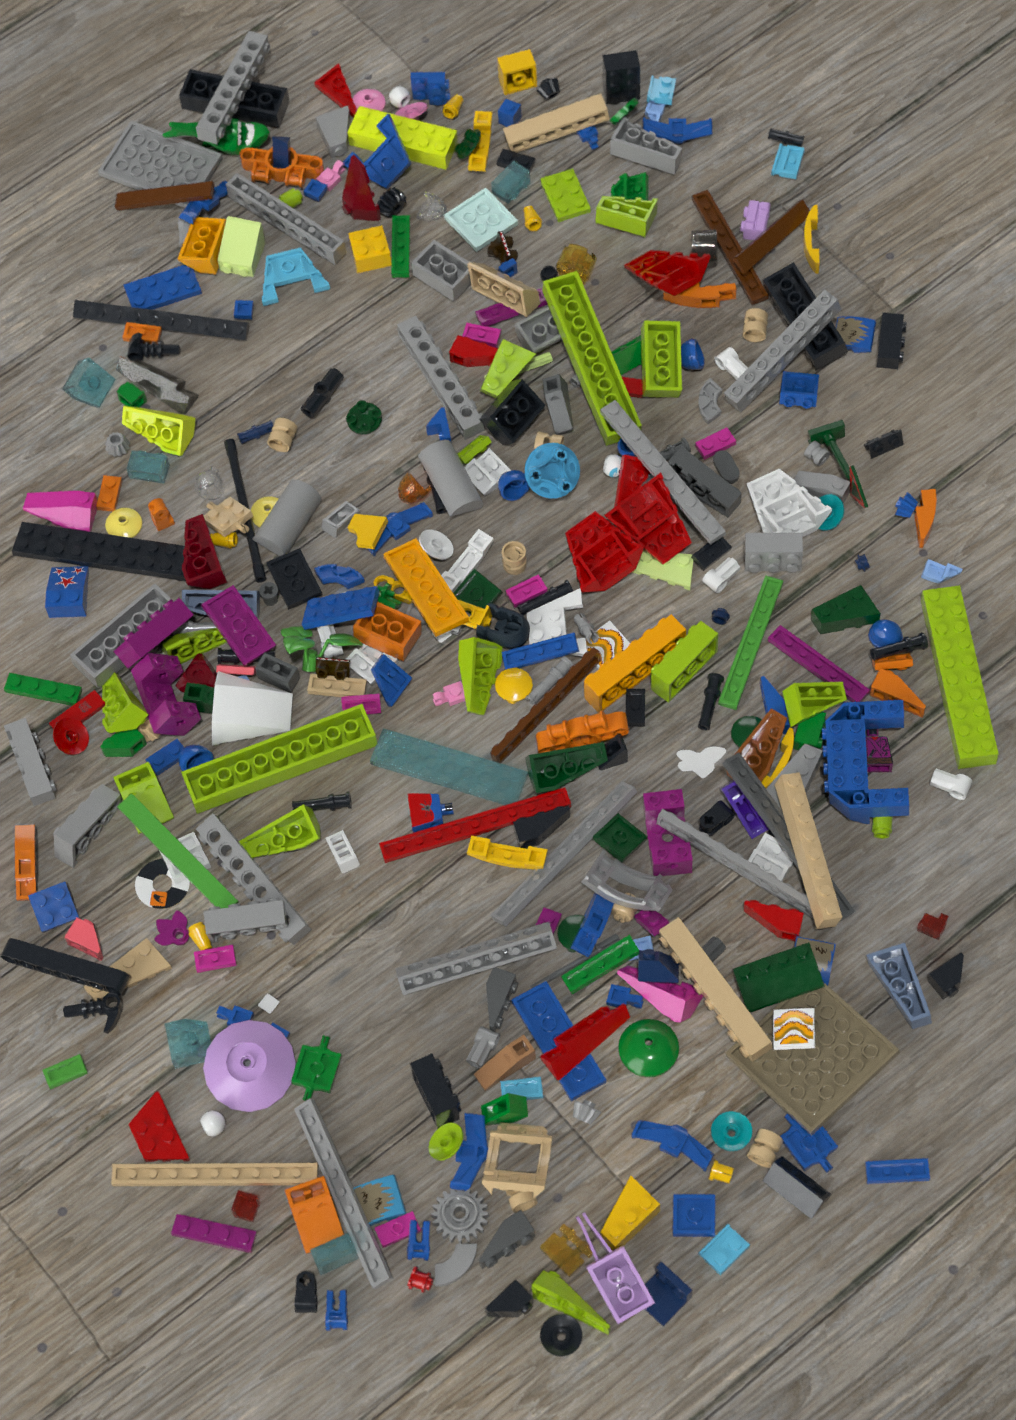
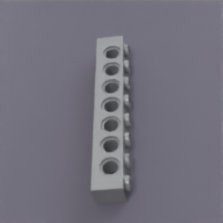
M248 31L196 126L199 140L218 144L220 138H223L225 129L230 125L233 114L237 112L240 101H243L245 92L250 88L253 77H256L259 66L263 64L266 53L270 51L268 35Z
M236 173L226 183L229 198L334 265L346 254L344 240L240 174Z
M824 290L724 392L728 403L739 412H742L842 310L838 299Z
M414 316L397 324L400 339L464 439L466 440L483 432L484 424L479 420L482 413L477 412L473 399L470 400L468 398L466 388L464 386L461 387L459 384L460 380L457 374L452 373L448 360L443 359L441 349L434 345V339L431 334H427L423 321H419Z
M213 813L196 828L200 834L198 838L203 844H209L211 854L216 859L219 857L223 861L221 866L227 872L231 871L233 873L232 879L239 887L242 885L246 889L244 894L250 900L254 899L260 903L268 902L272 898L283 900L286 918H290V922L287 925L288 928L279 929L280 933L278 935L285 943L289 941L295 945L312 930L219 817ZM220 835V839L214 842L215 838ZM232 849L231 854L226 856V852ZM243 862V867L237 870L238 865ZM255 876L254 882L249 884L250 878ZM264 890H267L266 895L263 898H260L261 893Z
M546 922L395 969L402 993L406 995L556 949L557 946L550 924Z

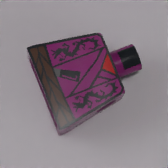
M867 729V772H892L893 759L888 737L879 736L878 729Z

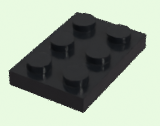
M300 548L266 562V566L288 610L306 603L308 600L322 596V591Z

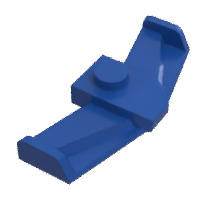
M643 117V130L647 132L652 131L656 133V137L670 140L672 143L682 144L685 140L712 135V118L691 124H686V118H669L668 124Z
M222 181L219 186L214 187L213 199L189 202L179 218L193 225L203 209L210 211L219 204V198L228 195L227 181Z
M423 502L399 513L392 512L385 516L388 519V523L375 549H368L369 552L376 556V553L391 536L398 540L411 531L410 524L427 517L431 518L433 516L431 509Z
M464 1113L467 1141L463 1140L459 1150L456 1152V1162H461L450 1183V1188L455 1190L467 1191L471 1187L482 1163L487 1159L488 1146L485 1116Z
M639 1120L631 1135L634 1139L639 1138L661 1143L659 1150L677 1159L682 1152L702 1168L704 1172L707 1171L715 1155L692 1137L687 1129L679 1125L669 1126Z

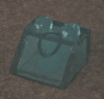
M88 357L77 362L62 390L79 402L99 408L116 379Z
M181 1019L165 1023L174 1068L203 1063L206 1051L211 1044L207 1022Z

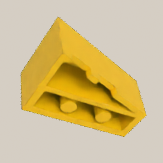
M632 1176L628 1179L601 1230V1237L612 1251L628 1243L660 1212V1203Z

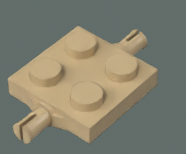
M232 497L225 499L219 505L213 502L207 504V508L210 511L204 515L205 521L209 527L222 536L226 537L236 530H240L244 534L249 531V527L244 524L253 517L251 510Z

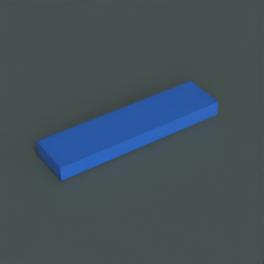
M573 632L501 653L506 670L521 668L579 652L576 634Z

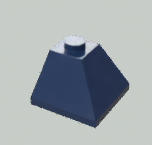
M652 949L639 950L638 981L679 983V963L676 964L671 956Z

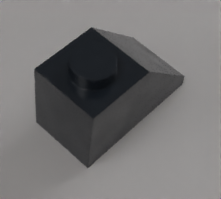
M962 952L929 974V984L942 999L948 996L951 998L959 992L964 959Z
M515 1279L485 1308L486 1315L488 1317L519 1318L522 1314L526 1315L533 1308L532 1304L534 1303L533 1297Z

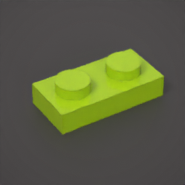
M479 435L457 454L462 464H468L474 459L475 455L485 451L492 442L490 438Z

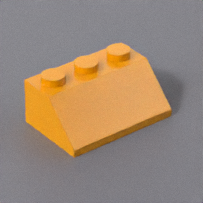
M197 217L194 224H190L178 256V261L199 273L216 274L219 268L218 256L226 219Z

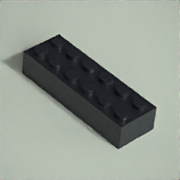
M189 69L179 94L181 108L204 113L224 76ZM251 81V86L246 90L244 99L240 101L238 110L233 114L232 119L279 128L289 104L287 88Z
M794 262L763 279L768 295L788 326L816 299L815 294ZM832 321L803 349L816 370L848 353L845 341Z

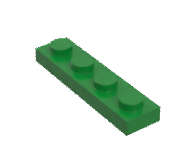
M410 215L392 216V278L409 277Z
M9 673L4 686L6 693L70 706L79 701L83 691L80 686Z
M628 935L561 977L573 995L637 956L639 949L631 936Z

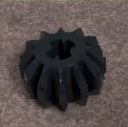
M396 187L389 188L380 196V200L377 202L380 212L388 218L395 216L404 208L407 197Z

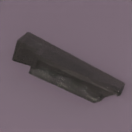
M119 357L116 368L119 373L178 413L186 415L198 399L199 394L184 389L185 380L142 360L135 359L132 362L124 357Z

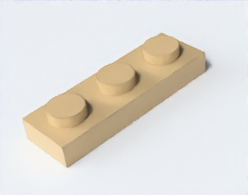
M310 674L307 692L308 694L333 697L365 695L367 679L346 677L344 680H337L335 676L328 675L325 679L317 677V674Z

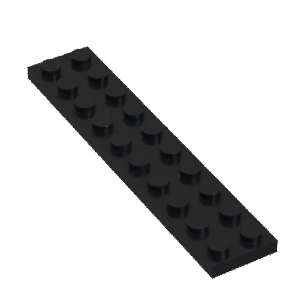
M22 522L12 549L14 556L186 581L182 571L184 545Z

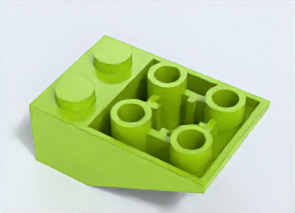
M149 762L113 777L123 801L130 794H133L162 824L174 819ZM135 826V828H136L138 834L142 833V832Z

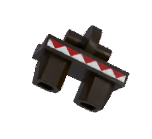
M498 231V237L491 241L490 246L487 248L488 254L498 258L500 264L512 258L516 261L518 258L517 250H509L513 246L512 236H504L503 231Z
M337 656L332 658L316 657L317 677L325 679L327 675L335 676L337 680H344L346 677L350 678V660L338 659Z

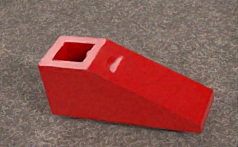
M457 335L449 351L450 362L464 367L490 366L498 348L489 346L484 342L474 341L466 336Z
M745 900L744 912L775 936L791 941H796V936L799 937L803 922V912L794 908L784 909L776 904H761L757 900Z

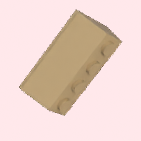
M474 262L467 264L473 290L516 310V312L526 317L540 305L539 293L535 288H531L521 281H517L485 264Z

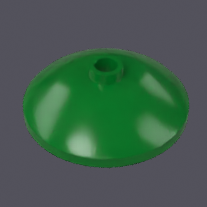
M642 1019L629 1025L622 1033L618 1045L619 1056L623 1065L630 1072L641 1077H657L668 1072L676 1063L679 1055V1041L675 1032L664 1022L655 1019ZM646 1041H651L652 1044H651V1045H646L645 1042H646Z

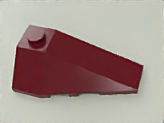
M353 155L350 159L343 190L342 209L346 215H350L354 220L380 221V209L378 204H374L372 199L375 197V194L368 185L370 180L366 168Z
M201 514L185 520V548L183 549L184 562L182 564V571L187 585L211 589L227 583L204 515Z

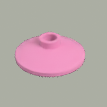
M374 89L361 90L352 98L357 110L359 106L383 111L386 104L383 94Z
M424 102L409 104L399 109L395 115L418 120L419 116L427 110L428 106Z

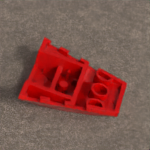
M649 250L624 266L628 271L649 285L676 296L702 280L710 260V254L698 257L697 253H690V256H684L683 252H676L670 255L669 251Z
M660 472L604 516L636 543L642 545L661 564H665L692 542L683 521L679 518L677 507L672 502L669 489L665 486L662 473Z
M596 511L565 532L582 592L608 590L637 568L644 549L642 545L636 543L631 537L624 534Z

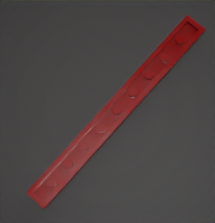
M564 787L379 843L384 862L388 863L471 838V836L511 826L514 821L521 817L528 818L535 816L538 812L552 811L558 806L565 807L569 805L571 807V801Z

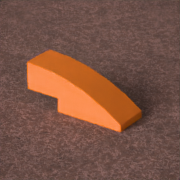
M936 489L921 490L920 506H917L915 509L914 517L919 548L924 547L933 527L937 501Z

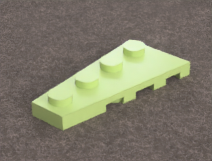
M643 550L637 568L632 572L639 575L645 574L652 579H661L667 581L668 584L680 585L684 589L690 590L694 561L691 557L693 554L678 553L665 564H661L646 550Z

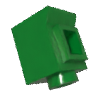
M127 381L117 390L119 401L125 406L141 408L147 402L145 392L141 391L133 383L130 384Z

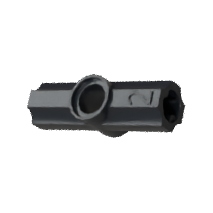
M330 368L324 378L314 385V391L301 407V411L305 416L314 418L323 405L330 402L332 393L344 379V375L338 369Z

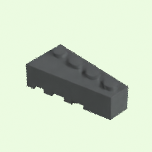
M681 446L668 461L696 497L722 515L729 518L740 505L742 493Z

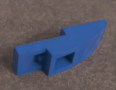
M594 893L584 914V920L570 948L586 957L591 955L608 921L614 905L613 902Z

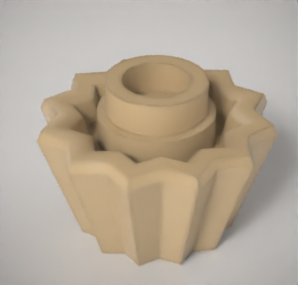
M148 716L146 721L138 726V731L144 736L146 742H153L161 735L154 734Z

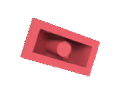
M76 918L65 935L67 944L102 961L103 954L94 924L87 919L81 920Z

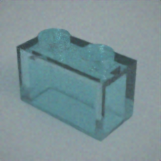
M513 161L491 182L492 194L508 204L512 199L517 198L523 188L528 187L531 181L530 171Z
M142 450L131 451L127 465L129 479L165 484L170 466L168 457L161 453L153 454Z
M349 1233L310 1250L320 1276L359 1259Z

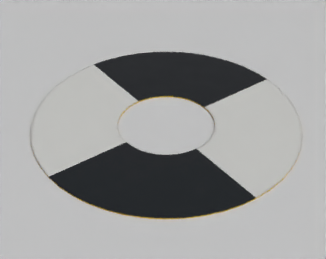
M157 859L149 862L140 870L136 877L135 890L137 896L145 905L156 909H165L178 904L186 896L190 881L186 879L175 884L164 860ZM159 875L169 876L172 880V886L166 891L165 906H151L152 891H156L153 888L154 879Z

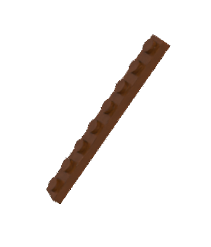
M709 190L692 195L693 203L750 303L754 305L767 300L769 295L753 267L742 274L733 261V258L742 251V248Z
M593 647L590 651L585 652L582 659L577 664H574L564 677L557 681L555 687L545 693L543 699L538 704H535L525 717H522L512 730L506 733L504 739L499 744L494 745L490 754L495 764L499 766L601 661L600 653L596 648Z

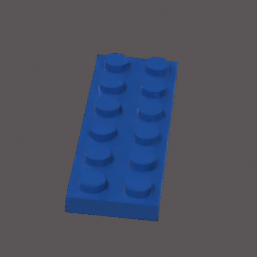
M547 981L511 999L513 1006L542 1054L557 1047L553 1039L573 1026ZM589 1054L559 1080V1083L572 1102L605 1084L606 1078L592 1055Z

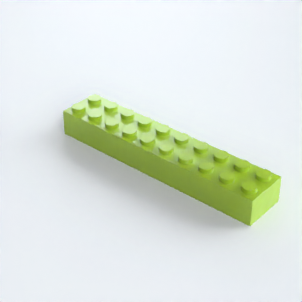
M578 271L543 281L542 292L605 445L617 443L621 439L600 413V409L614 400L617 401L641 430V422Z
M958 585L922 590L921 605L957 768L965 769L994 765L997 763L999 753L961 587Z
M363 704L187 769L181 773L196 813L199 814L378 746L376 734Z

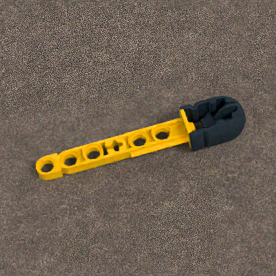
M385 575L378 576L374 580V586H378L382 581L391 584L392 591H395L398 587L403 588L399 581H395L394 578ZM405 589L403 593L395 594L393 597L407 604L413 603ZM458 600L465 611L471 612L469 621L463 625L476 629L477 638L489 640L510 649L518 648L527 641L530 625L522 614L505 607L499 608L498 605L488 603L484 609ZM492 617L498 620L494 627L496 630L487 627L490 625Z

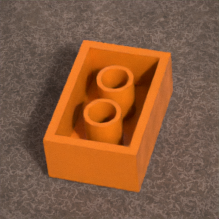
M379 602L376 604L374 616L360 618L353 626V636L363 644L402 661L405 660L421 635V620Z

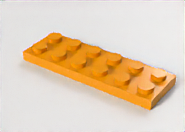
M417 538L383 554L389 567L435 637L469 621V616L427 553L422 549Z

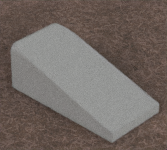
M345 501L323 519L322 530L336 538L349 525L354 514H359L360 510Z

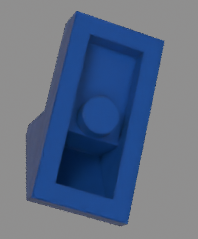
M442 407L426 425L427 435L438 434L440 441H451L445 407Z

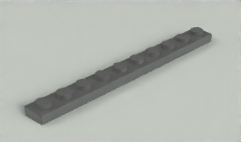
M740 752L726 759L722 763L799 869L782 810ZM832 880L842 914L840 921L853 914L855 910Z

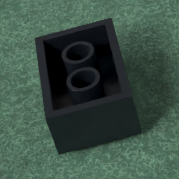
M637 50L602 55L603 90L606 104L631 101L634 97L640 100V63Z
M523 379L510 382L479 420L502 445L513 444L545 407V404Z
M431 1053L411 1062L412 1077L437 1129L444 1124L460 1120V1101L456 1093L453 1094L452 1085L448 1076H444L439 1058L435 1059Z

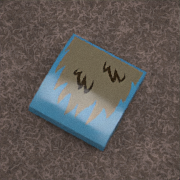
M395 1175L372 1180L353 1188L370 1226L384 1220L391 1221L406 1214Z

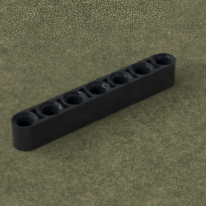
M14 938L8 939L0 956L3 960L18 966L118 995H122L130 978L122 970Z

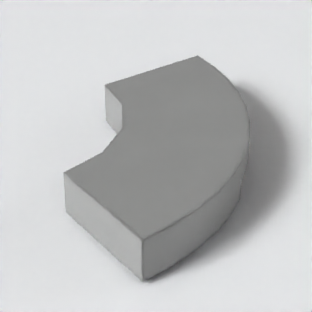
M711 378L703 385L698 401L700 414L707 424L718 418L722 412L718 407L717 400L722 394L723 389Z
M456 1244L455 1251L450 1259L435 1265V1287L447 1286L458 1281L471 1268L476 1257L477 1244Z

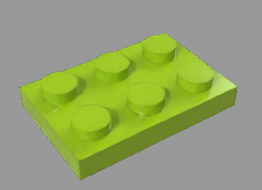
M573 169L540 178V183L557 222L591 213L590 205Z

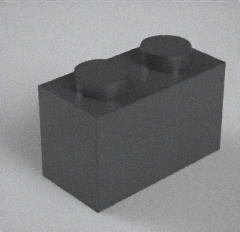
M266 653L263 654L255 667L258 679L289 693L292 692L300 679L298 667Z

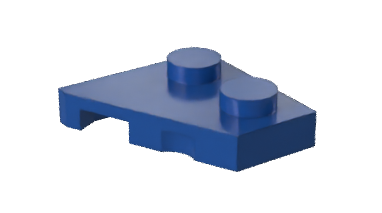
M382 654L371 668V672L387 706H393L412 677L385 654Z

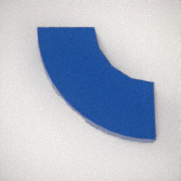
M327 564L314 568V572L322 584L339 583L350 589L365 582L364 577L351 567L346 568L337 566V564Z

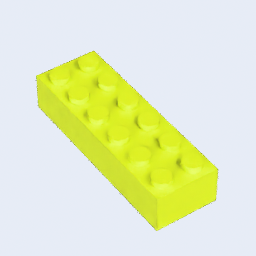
M359 106L347 132L349 145L375 152L387 139L376 125L390 113ZM390 114L410 161L447 170L454 154V149L458 144L457 130Z

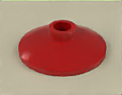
M64 718L55 725L53 740L58 749L63 753L77 755L87 748L89 734L84 724L79 720Z

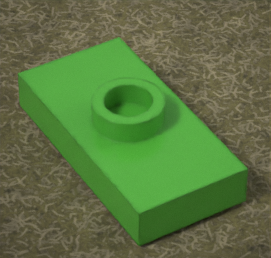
M80 1054L42 1070L50 1090L88 1074Z

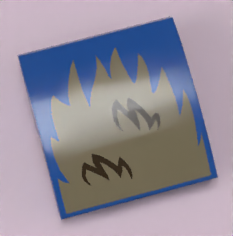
M838 317L836 329L845 341L847 349H852L854 353L871 352L876 321L863 317Z
M796 936L794 947L810 943L823 982L828 986L836 944Z

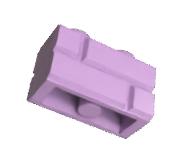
M749 201V205L744 208L743 214L746 220L741 222L740 228L744 239L755 240L767 229L770 203Z

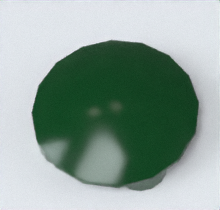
M469 128L464 133L465 138L454 149L459 159H464L477 147L481 137L479 129L471 130Z
M360 400L349 410L346 422L353 432L369 434L380 426L382 412L375 404Z
M744 716L733 724L731 738L738 746V749L762 719L755 716Z
M575 914L568 916L558 926V939L563 947L567 948L571 953L576 952L570 947L584 920V915Z

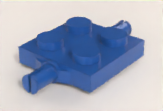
M785 1115L791 1127L780 1137L803 1171L819 1163L826 1173L829 1170L831 1171L833 1166L826 1158L837 1150L838 1146L825 1128L821 1126L811 1135L790 1115Z

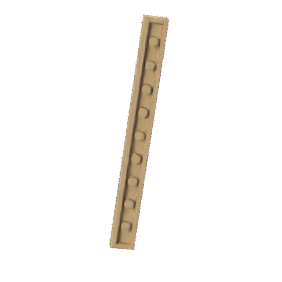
M318 1163L113 1164L111 1184L112 1186L299 1185L318 1178Z

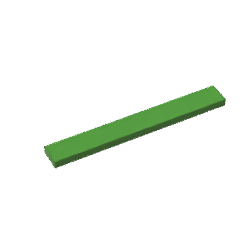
M765 575L718 705L737 710L784 580Z
M130 794L117 806L215 907L222 909L228 908V905L238 904V900L133 794Z

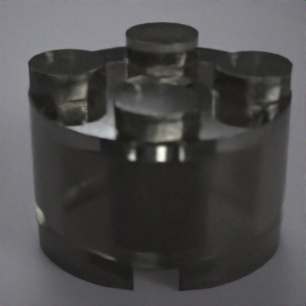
M717 230L691 231V253H697L698 257L710 254L707 266L717 265Z

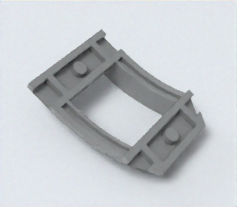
M603 849L581 882L601 897L615 904L632 909L659 912L673 890L669 884L666 885L661 880L662 875L644 874L628 867L617 859L613 861L605 855L607 851ZM611 877L619 883L648 892L644 898H637L619 892L605 882Z

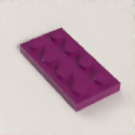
M234 585L202 603L201 607L244 667L263 656L264 653L276 648L275 642Z

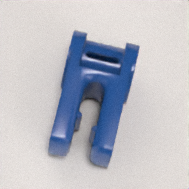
M410 1220L407 1260H412V1258H421L424 1261L429 1260L430 1221H423L421 1242L419 1243L416 1240L418 1232L417 1221Z
M332 1290L327 1291L326 1331H331L332 1328L348 1330L346 1290L340 1291V1296L338 1297L339 1310L337 1311L334 1310V1305H336L334 1293Z

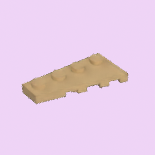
M147 938L110 966L122 970L130 976L125 988H131L138 985L137 983L142 980L155 977L157 973L172 969L171 965ZM84 986L85 991L94 1001H97V998L103 1000V997L109 993Z

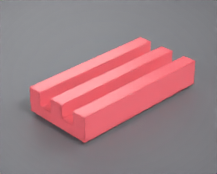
M219 664L216 666V672L254 675L256 674V666L244 667V665Z

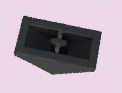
M618 733L605 744L608 761L599 765V770H605L628 762L627 747L622 735Z

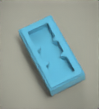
M541 1077L500 1081L502 1096L511 1093L524 1096L527 1100L543 1098Z

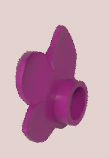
M176 910L172 920L157 919L156 926L160 934L154 938L155 942L162 946L171 944L180 946L187 943L190 936L188 935L189 931L186 929L188 921L184 914ZM179 934L183 935L180 939L176 938Z

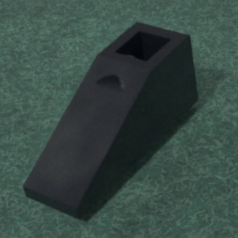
M569 805L565 807L558 806L552 811L538 812L535 816L521 817L514 821L513 830L519 847L527 849L528 846L540 845L570 818Z

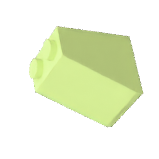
M227 217L218 256L220 271L239 274L244 277H254L265 246L261 222Z

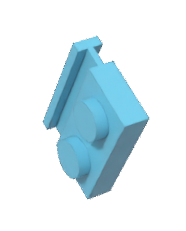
M651 76L647 102L652 100L655 101L654 103L672 105L676 79L670 77H659L658 79Z
M780 143L773 164L772 175L778 174L780 177L797 179L805 148L792 145L783 146Z
M727 1224L699 1252V1256L721 1276L750 1247V1244Z

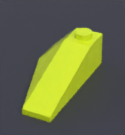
M123 406L122 424L135 433L147 438L150 443H155L161 447L162 451L182 456L194 436L195 417Z

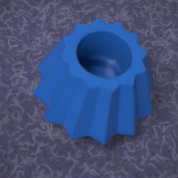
M909 492L906 493L904 498L900 497L895 505L898 508L895 515L910 518L918 502Z

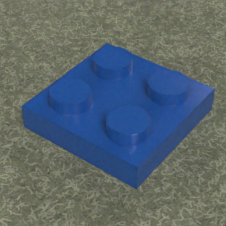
M65 881L28 895L42 933L79 918Z
M673 1194V1237H715V1194Z

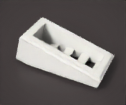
M343 830L325 838L342 873H346L360 865ZM342 839H343V841H342V842H340V843H338V844H335V845H333V844H334V843H336V842H338V841H340V840H342Z

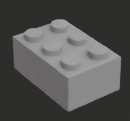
M433 240L411 262L412 272L415 277L453 302L471 284L467 265L469 262L436 240Z
M745 533V571L753 573L759 571H769L772 573L778 571H801L803 556L802 533Z

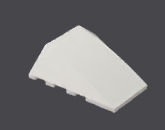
M780 469L747 483V488L763 533H802V537L817 531L832 512L831 507L822 504L819 498L810 495L806 488L797 485L794 479Z
M218 671L213 700L212 746L290 731L293 693Z

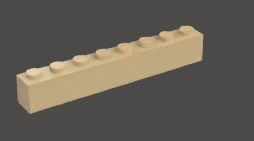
M800 772L781 775L775 783V788L816 928L835 927L842 919V914Z
M678 917L660 929L659 941L665 949L669 948L673 961L676 964L680 963L683 967L681 969L682 973L687 979L691 978L694 982L693 987L698 995L702 994L706 1000L704 1002L709 1010L716 1012V1019L720 1025L727 1027L729 1030L727 1033L731 1040L739 1043L741 1046L739 1050L745 1058L749 1057L753 1062L772 1049L770 1039L681 919Z

